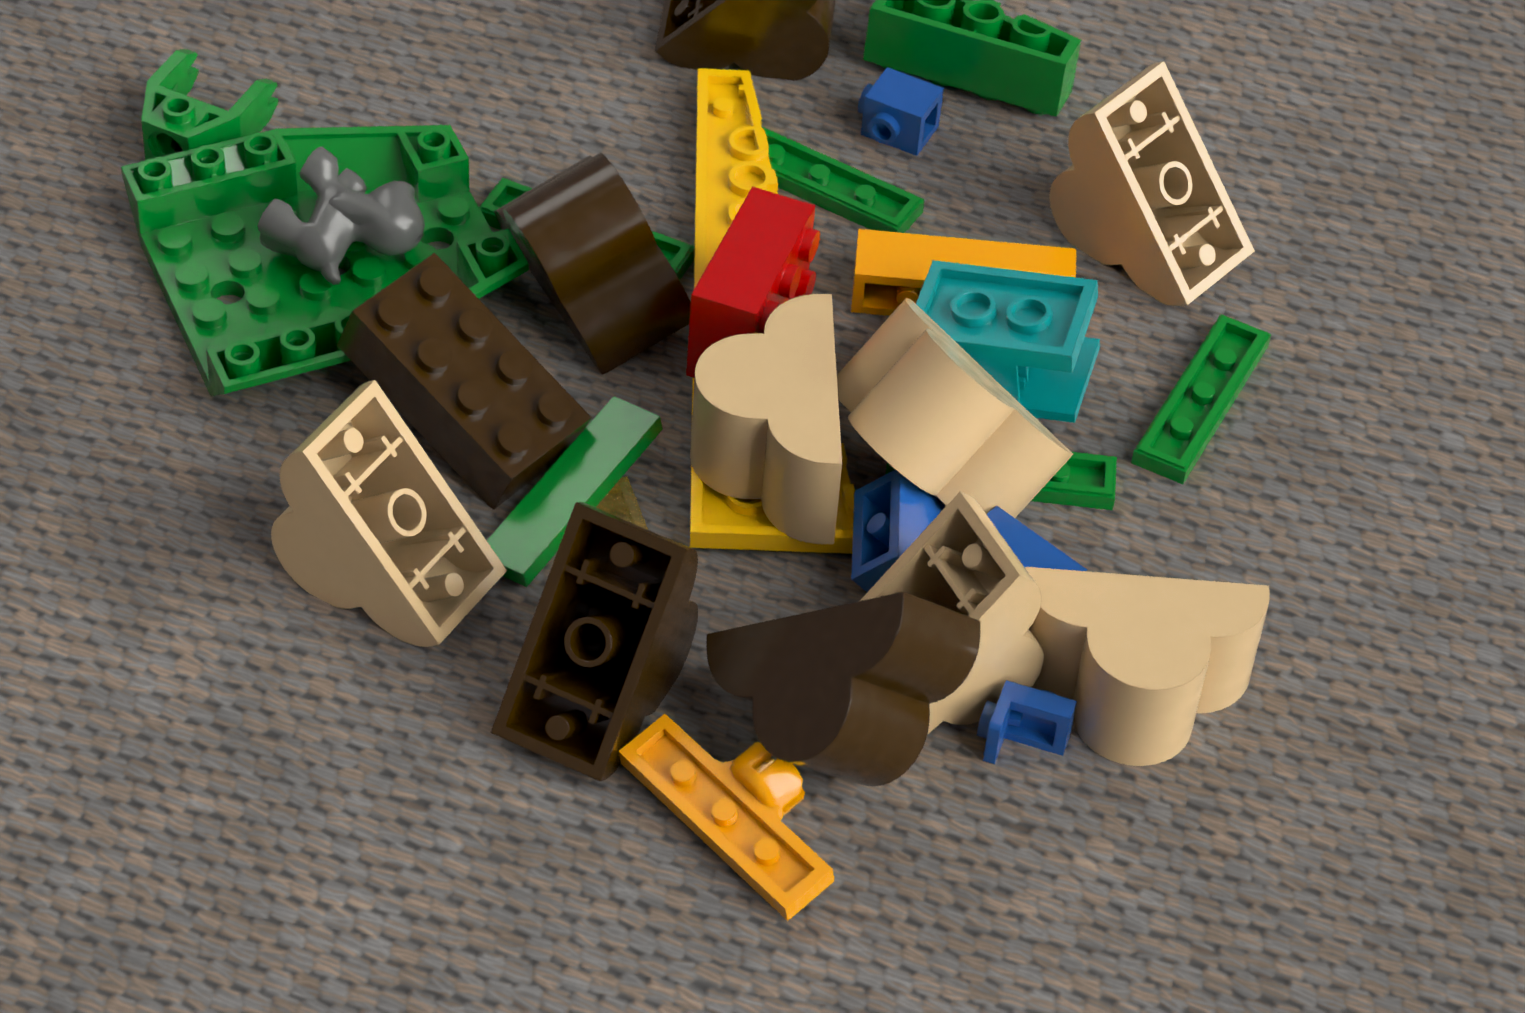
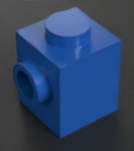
M887 67L874 85L869 83L865 86L860 96L858 112L863 114L861 135L917 156L939 127L944 88Z

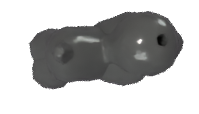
M321 146L310 154L300 171L301 179L317 195L316 204L307 223L302 222L295 215L289 204L280 199H274L263 212L257 226L258 231L261 232L260 244L271 251L297 258L304 266L321 272L329 283L336 285L341 282L338 266L352 242L364 243L378 253L388 256L404 254L419 244L423 236L425 223L421 210L414 198L415 189L410 183L393 180L379 186L369 194H365L366 185L364 180L356 172L348 168L343 170L338 176L337 158Z

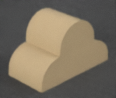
M1164 61L1154 63L1145 68L1072 124L1068 137V147L1073 165L1054 179L1050 189V206L1054 219L1069 243L1101 264H1122L1128 276L1141 290L1161 303L1170 306L1190 304L1254 252L1253 246Z
M810 294L790 299L779 305L770 314L765 324L764 334H739L715 342L698 359L694 381L690 459L697 476L707 486L721 494L740 499H761L767 518L778 530L794 539L814 544H834L842 471L832 294Z
M904 299L837 374L838 400L851 412L848 415V419L854 429L894 469L920 489L937 496L946 506L961 491L972 496L986 514L998 506L1016 518L1073 455L1068 448L911 299Z
M376 380L360 385L281 465V488L290 506L273 523L271 539L274 551L284 569L306 592L334 607L343 609L362 607L377 625L401 641L421 647L440 645L507 571Z
M960 491L860 600L863 601L905 592L980 621V644L975 663L965 681L952 694L930 704L928 734L942 721L956 725H968L980 721L986 702H998L1006 680L1032 687L1039 677L1044 663L1043 649L1029 630L1041 606V591L979 503L972 496Z
M1025 567L1041 591V606L1029 630L1043 649L1044 663L1039 677L1031 688L1047 690L1058 696L1077 701L1073 718L1075 729L1084 743L1102 757L1132 766H1147L1169 760L1182 751L1188 743L1192 734L1196 713H1210L1222 710L1235 703L1247 689L1269 605L1270 594L1268 585Z

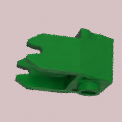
M188 49L176 50L147 80L141 118L145 160L178 153L174 151L177 146L186 151L259 133L271 120L278 105V98L272 97L277 88V82L266 78L256 80L227 111L187 96L199 74V69L192 67L197 58V53Z

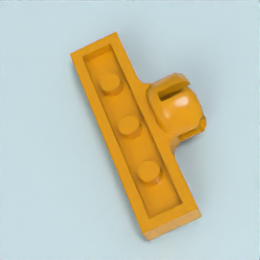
M663 714L618 751L621 764L787 921L835 881L833 869L781 821L785 814L804 799L803 779L793 763L778 758L774 761L771 758L773 755L764 748L761 742L753 743L734 760L722 763L708 754L669 716Z

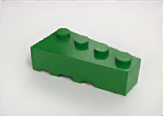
M875 0L870 7L863 60L881 65L884 69L889 67L899 72L902 71L926 78L936 85H950L967 90L987 100H1000L1021 106L1034 114H1048L1057 117L1073 89L1081 39L1026 14L1015 18L1009 17L1004 14L1003 9L1000 7L1001 3L995 0Z

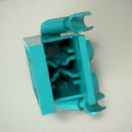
M933 260L916 305L1035 418L1075 423L1100 349V339L1085 337L1098 299V280Z

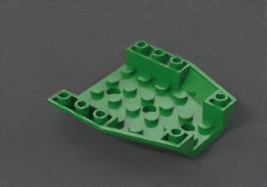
M451 125L277 128L121 166V174L141 247L210 396L227 394L351 361L337 346V343L352 311L433 253H436L478 299L529 270V263L509 228L492 232L469 191V157ZM321 146L337 158L338 176L343 170L348 168L356 172L364 180L366 185L365 194H369L379 186L393 180L410 183L415 189L414 198L421 210L425 223L423 236L419 244L404 254L388 256L378 253L364 243L352 242L338 268L347 272L340 275L341 282L336 285L329 283L321 272L304 266L297 258L280 254L260 244L261 232L258 231L257 226L263 212L274 199H280L289 204L295 215L302 222L307 223L316 204L317 195L301 179L300 171L310 154ZM441 241L450 246L436 250L428 243ZM225 295H235L242 299L235 303L224 304L217 298Z

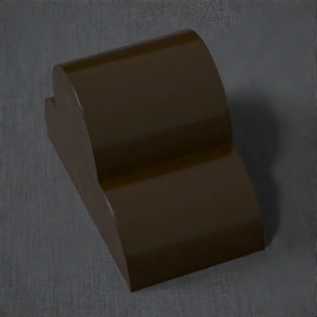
M664 0L655 52L666 61L680 68L698 70V68L721 69L736 63L743 70L750 71V74L753 76L792 81L801 80L815 73L824 64L828 56L836 0Z
M598 153L593 157L587 156L495 210V216L501 229L509 228L529 263V270L601 374L608 373L689 324L691 301L685 289L658 247L649 224L629 188L611 162L602 153Z
M575 502L491 733L600 782L608 779L621 763L618 751L638 735L645 716L651 715L657 710L677 680L689 654L698 621V606L695 602L689 600L698 567L696 550L584 502Z
M900 592L709 633L706 640L707 660L715 681L723 690L734 696L753 701L755 731L761 744L771 755L780 760L857 784L881 786L901 777L920 755L929 729L930 704L948 697L969 675L979 650L980 621L911 594Z

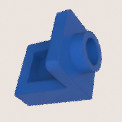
M1006 680L998 702H986L978 725L977 736L986 738L983 761L995 764L1004 738L1063 756L1070 738L1077 701L1058 696L1047 690H1038Z

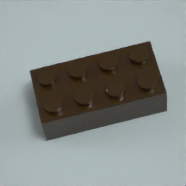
M436 253L430 255L354 309L337 343V346L370 381L376 380L397 410L493 510L554 464L586 428L592 418Z

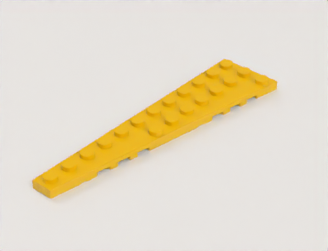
M698 68L694 289L752 186L778 194V181L775 169L771 168L768 156L769 145L765 130L761 127L762 117L751 74L748 70ZM692 378V415L695 378ZM841 443L842 471L834 544L808 543L784 534L767 518L761 499H740L721 494L707 486L697 476L691 464L689 547L852 554L855 488L854 484H850L846 468L847 456L844 444Z

